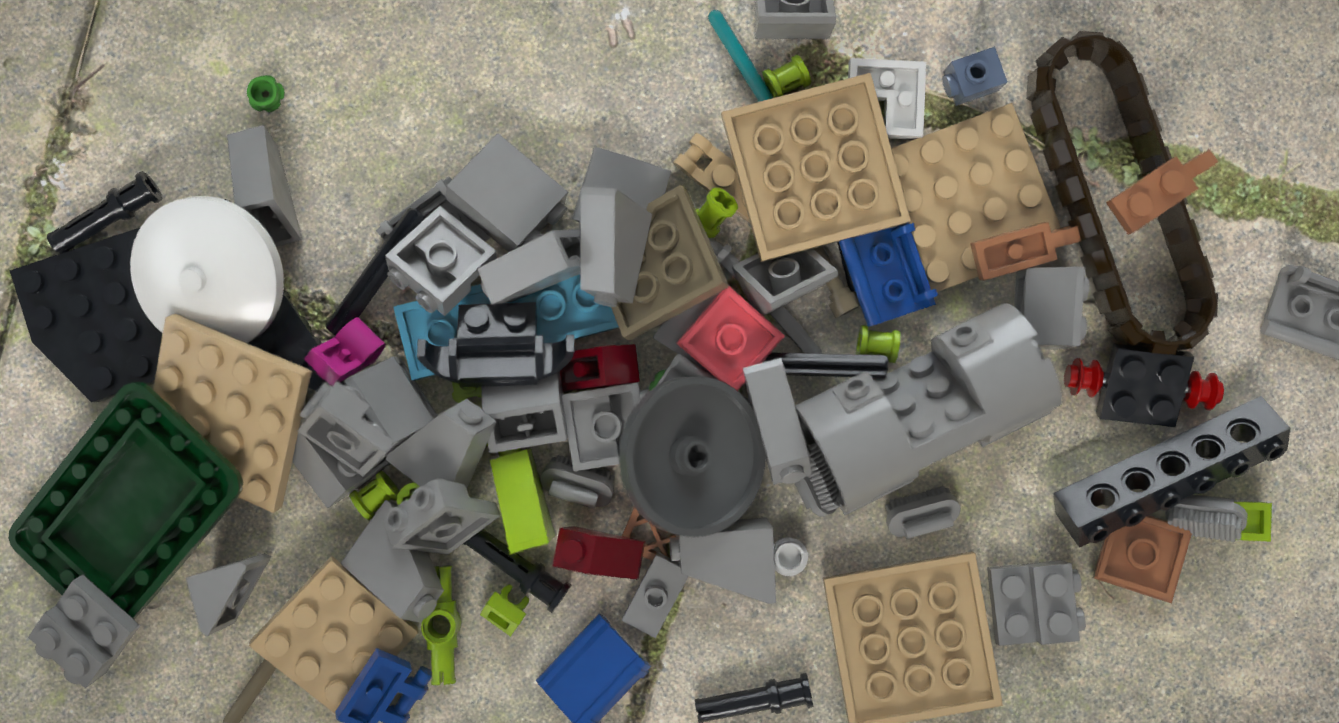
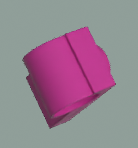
M357 317L347 323L334 338L311 349L304 360L315 370L319 377L333 386L336 381L340 383L373 364L386 347V343Z

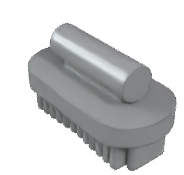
M816 442L811 445L806 444L810 459L811 475L796 482L795 486L806 509L811 508L816 515L824 517L834 513L840 507L836 499L839 494V487Z
M557 455L556 458L552 457L550 463L544 467L540 481L543 488L549 492L548 495L594 509L595 507H604L611 502L614 494L613 481L615 476L610 475V470L606 471V469L601 468L573 471L572 460Z
M944 486L936 487L917 495L900 497L899 500L897 498L891 499L889 501L890 505H885L887 511L886 523L891 534L897 537L905 536L906 539L953 527V522L958 518L961 511L956 497L951 494L949 488H944Z
M1191 495L1182 499L1175 507L1165 512L1169 525L1189 530L1192 533L1191 537L1199 536L1210 539L1215 537L1216 540L1235 542L1236 539H1241L1242 530L1245 529L1247 524L1246 510L1240 505L1235 504L1234 499Z

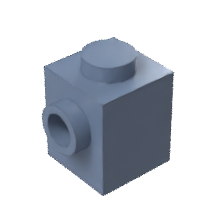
M995 46L952 61L943 71L945 75L942 77L944 90L949 98L953 97L956 106L996 93L1008 82Z

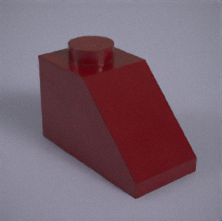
M636 344L599 346L574 351L573 358L560 370L563 392L640 382Z
M577 526L559 528L552 566L589 575L637 580L639 579L646 541Z

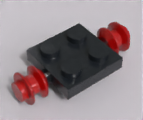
M1113 343L1106 372H1103L1098 360H1092L1089 366H1083L1080 358H1075L1072 365L1068 364L1064 372V385L1069 387L1070 393L1073 396H1076L1080 389H1086L1088 397L1093 398L1102 388L1096 414L1099 419L1176 427L1183 399L1190 409H1194L1199 402H1202L1204 409L1211 411L1216 404L1222 401L1224 395V385L1219 381L1216 373H1209L1205 379H1202L1198 371L1191 372L1194 356L1187 351L1176 350L1175 355L1152 354L1142 346Z

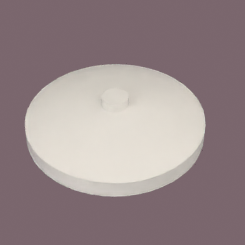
M209 196L188 197L170 202L147 218L138 231L133 243L130 260L133 288L143 311L162 333L165 317L176 313L239 341L249 343L265 332L275 319L284 291L281 259L266 229L256 218L238 205L224 199Z

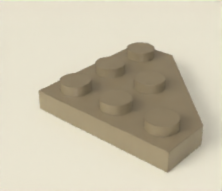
M682 185L648 203L646 210L652 214L633 304L617 302L616 307H611L621 334L628 341L637 338L729 287L688 190Z

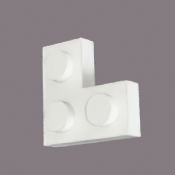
M851 58L848 66V78L871 73L878 101H884V124L888 138L913 140L922 138L924 130L926 62Z

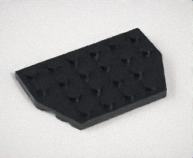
M140 228L9 270L32 343L90 402H101L113 398L124 385L129 383L142 382L148 386L155 383L163 333L149 320L139 304L133 288L130 271L131 251Z

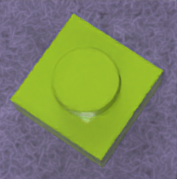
M1234 501L1235 504L1240 505L1247 512V524L1245 529L1242 530L1240 540L1271 542L1272 503Z

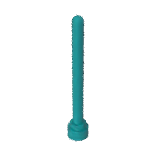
M712 10L708 15V20L758 102L774 98L723 14L719 10Z

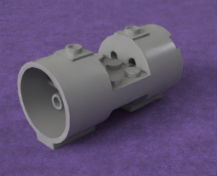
M1003 303L933 337L931 340L932 352L913 359L910 363L888 373L885 378L874 380L868 372H862L795 405L806 444L811 445L817 442L839 487V494L836 499L844 515L914 482L913 480L919 477V470L977 441L984 447L1051 414L1054 408L1061 405L1062 392L1050 357L1044 359L1040 347L1033 339L1038 335L1020 311L1009 303Z

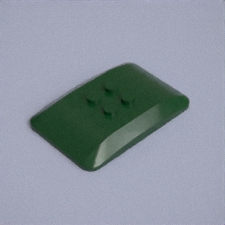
M142 382L129 383L117 392L15 520L9 530V542L15 552L61 595L64 594L74 579L84 575L135 620L238 498L243 489V479L237 468L151 387Z

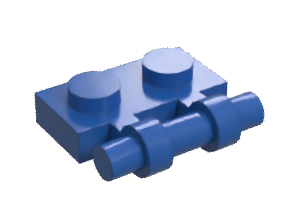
M376 648L335 711L337 720L343 723H378L379 721L384 723H407L410 718L409 711L415 702L421 700L428 691L427 684L432 678V671L421 666L414 677H408L412 671L409 661ZM398 692L401 693L402 696L396 705L389 706Z

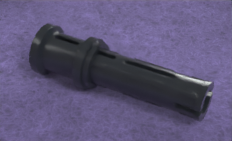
M140 171L135 175L136 179L120 189L112 188L109 190L108 194H106V199L80 214L62 227L48 233L47 240L56 252L61 254L71 250L76 245L120 219H132L135 217L137 210L150 202L158 203L162 200L163 197L158 186L147 173Z
M484 529L463 543L519 582L521 592L525 595L531 593L548 606L547 610L551 613L554 612L572 586L568 582L563 584L546 572L545 566L542 563L538 564L536 562L533 565L518 553L510 554L506 544Z
M802 673L800 678L780 682L770 679L769 682H765V687L702 699L697 698L695 699L696 712H698V722L703 723L770 709L771 713L780 714L782 709L801 705L812 708L813 701L807 673Z

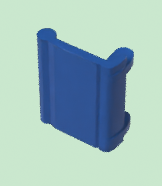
M907 223L839 241L867 327L936 305L934 297L938 296L936 289L931 290L912 235V232L916 231L914 223Z
M599 613L536 679V682L572 723H601V719L640 678H644L649 673L648 669L651 665L644 661L610 625L609 621Z

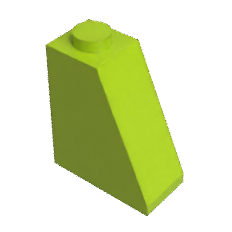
M521 448L498 452L499 457L491 459L490 464L510 554L549 543L556 534L531 448L523 451Z

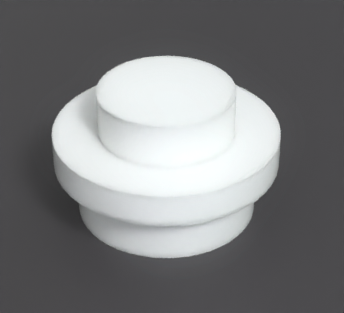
M791 537L778 540L774 544L775 570L784 576H794L802 572L808 562V552L804 544Z

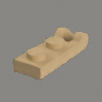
M695 133L689 141L691 145L684 155L680 153L673 164L708 192L712 188H721L727 191L738 204L736 213L750 223L733 160L713 146L704 136ZM702 155L711 161L704 171L696 165Z

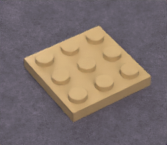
M331 556L250 640L249 647L335 714L338 706L375 649L378 648L397 656L418 634V627L409 620L400 619L341 565L337 559Z

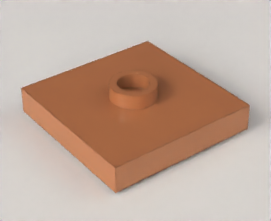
M1148 515L1139 524L1118 529L1110 533L1103 540L1092 578L1172 603L1192 533L1189 530H1184V528L1180 529L1178 526L1169 525L1168 521Z

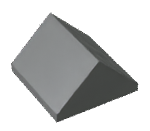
M755 0V39H829L835 27L837 17L834 1Z
M814 249L760 262L759 254L757 253L732 266L733 273L750 305L763 316L822 287L838 276L837 269Z
M263 553L186 577L202 634L210 636L236 622L271 559L270 555Z

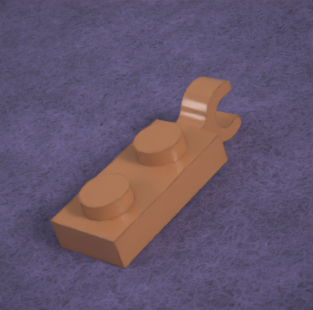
M1210 149L1198 154L1183 165L1176 156L1107 201L1106 204L1128 235L1132 234L1197 191L1199 188L1193 181V178L1217 164L1218 160Z
M1041 222L970 243L979 280L985 281L1058 260L1055 248L1080 242L1081 238L1078 226H1065L1051 231L1049 222Z

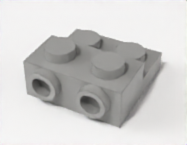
M439 206L385 255L389 270L387 275L401 290L409 286L417 293L416 300L427 312L433 313L437 309L445 316L471 291V283L479 276L477 268L497 259V251Z
M337 381L332 387L324 383L300 413V416L306 420L298 429V432L361 476H364L374 467L395 443L392 438L387 436V432L383 427L374 422H367L362 418L370 404L363 400L361 394L354 388L343 386Z
M631 383L561 395L573 471L619 464L620 441L625 424L634 407L648 393V389L640 390L639 383Z
M439 478L418 487L411 499L400 503L398 507L389 509L384 519V524L391 547L448 555L501 515L496 502L469 497L465 484Z
M1064 560L987 568L995 643L998 646L1033 642L1045 645L1080 641L1079 631L1085 630L1086 620L1082 608H1076L1075 592L1081 591V578L1078 570L1072 569L1071 563Z
M81 575L71 582L56 606L43 614L28 638L36 644L35 650L39 656L45 659H53L64 669V677L72 684H81L84 688H87L107 673L140 625L88 578Z

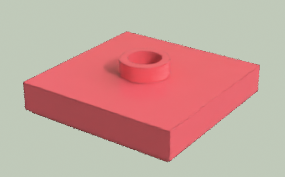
M729 286L717 294L676 344L717 380L728 384L738 391L745 383L743 368L762 363L785 335Z

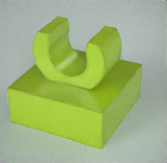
M508 584L502 589L500 594L494 592L480 615L511 637L526 615L524 609L529 603V598L525 596L519 604H512L508 600V594L513 586Z

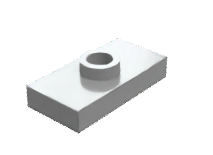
M657 551L623 615V622L656 638L689 577L681 574L677 561H671V558Z

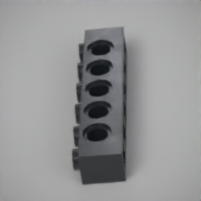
M1259 396L1054 492L1055 514L1079 548L1089 543H1099L1106 539L1110 533L1125 526H1135L1150 514L1175 507L1182 499L1195 493H1206L1215 484L1229 477H1240L1251 467L1261 462L1278 459L1288 450L1291 428L1265 399ZM1169 473H1175V474H1178V475H1176V476H1171V475H1168V474H1169ZM1140 489V490H1144V491H1143V492H1134V491H1132V490ZM1105 505L1109 506V508L1101 509L1097 508V506Z

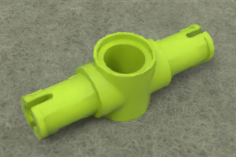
M434 566L444 591L438 598L434 611L423 619L421 631L427 640V650H431V685H441L443 679L444 685L456 683L454 648L458 647L457 633L461 628L462 621L460 614L456 610V600H452V566H442L440 569L439 566ZM436 615H443L450 621L451 627L448 634H440L434 629L433 619Z

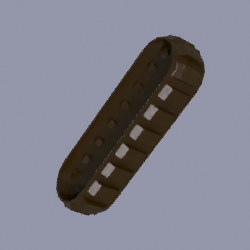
M1079 31L1070 40L1061 37L1035 61L1038 68L1027 78L1026 99L1031 101L1033 113L1030 116L1037 136H1042L1046 146L1043 153L1050 172H1055L1059 183L1055 188L1062 207L1067 206L1071 217L1068 225L1070 227L1078 226L1081 238L1079 243L1084 254L1080 259L1083 267H1085L1087 278H1092L1097 291L1093 293L1099 313L1105 314L1106 320L1110 325L1107 330L1120 344L1142 346L1152 354L1175 355L1176 350L1192 349L1209 334L1208 326L1213 321V318L1217 317L1218 293H1215V286L1212 281L1214 275L1207 255H1203L1199 244L1201 238L1194 219H1190L1186 207L1188 204L1187 199H1183L1157 217L1180 280L1186 303L1184 320H1181L1173 327L1175 334L1166 340L1164 331L1152 330L1149 334L1143 330V325L1132 313L1055 94L1056 79L1052 77L1054 68L1060 71L1069 63L1067 57L1075 56L1078 60L1091 61L1102 69L1110 83L1139 168L1144 177L1172 159L1168 146H1164L1160 134L1162 128L1156 111L1151 109L1147 98L1150 94L1143 75L1138 72L1133 61L1134 57L1120 41L1116 42L1114 39L1104 37L1103 32Z

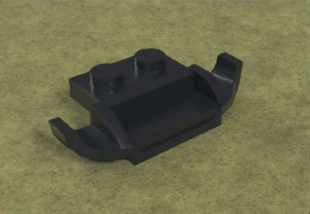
M536 302L459 305L457 338H449V346L432 345L426 339H418L417 344L418 360L435 375L458 383L460 387L538 385L539 380L550 377L562 370L570 362L574 354V334L566 335L564 340L555 343H544L543 335L537 336Z

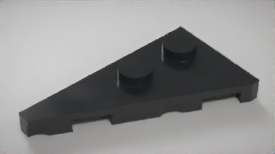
M284 290L280 308L271 325L258 338L247 344L310 370L311 375L308 387L318 392L324 383L330 384L319 377L304 359L311 349L322 344V342L312 334L311 326L305 317L300 316L289 300L291 296ZM344 380L340 382L341 385L347 386Z

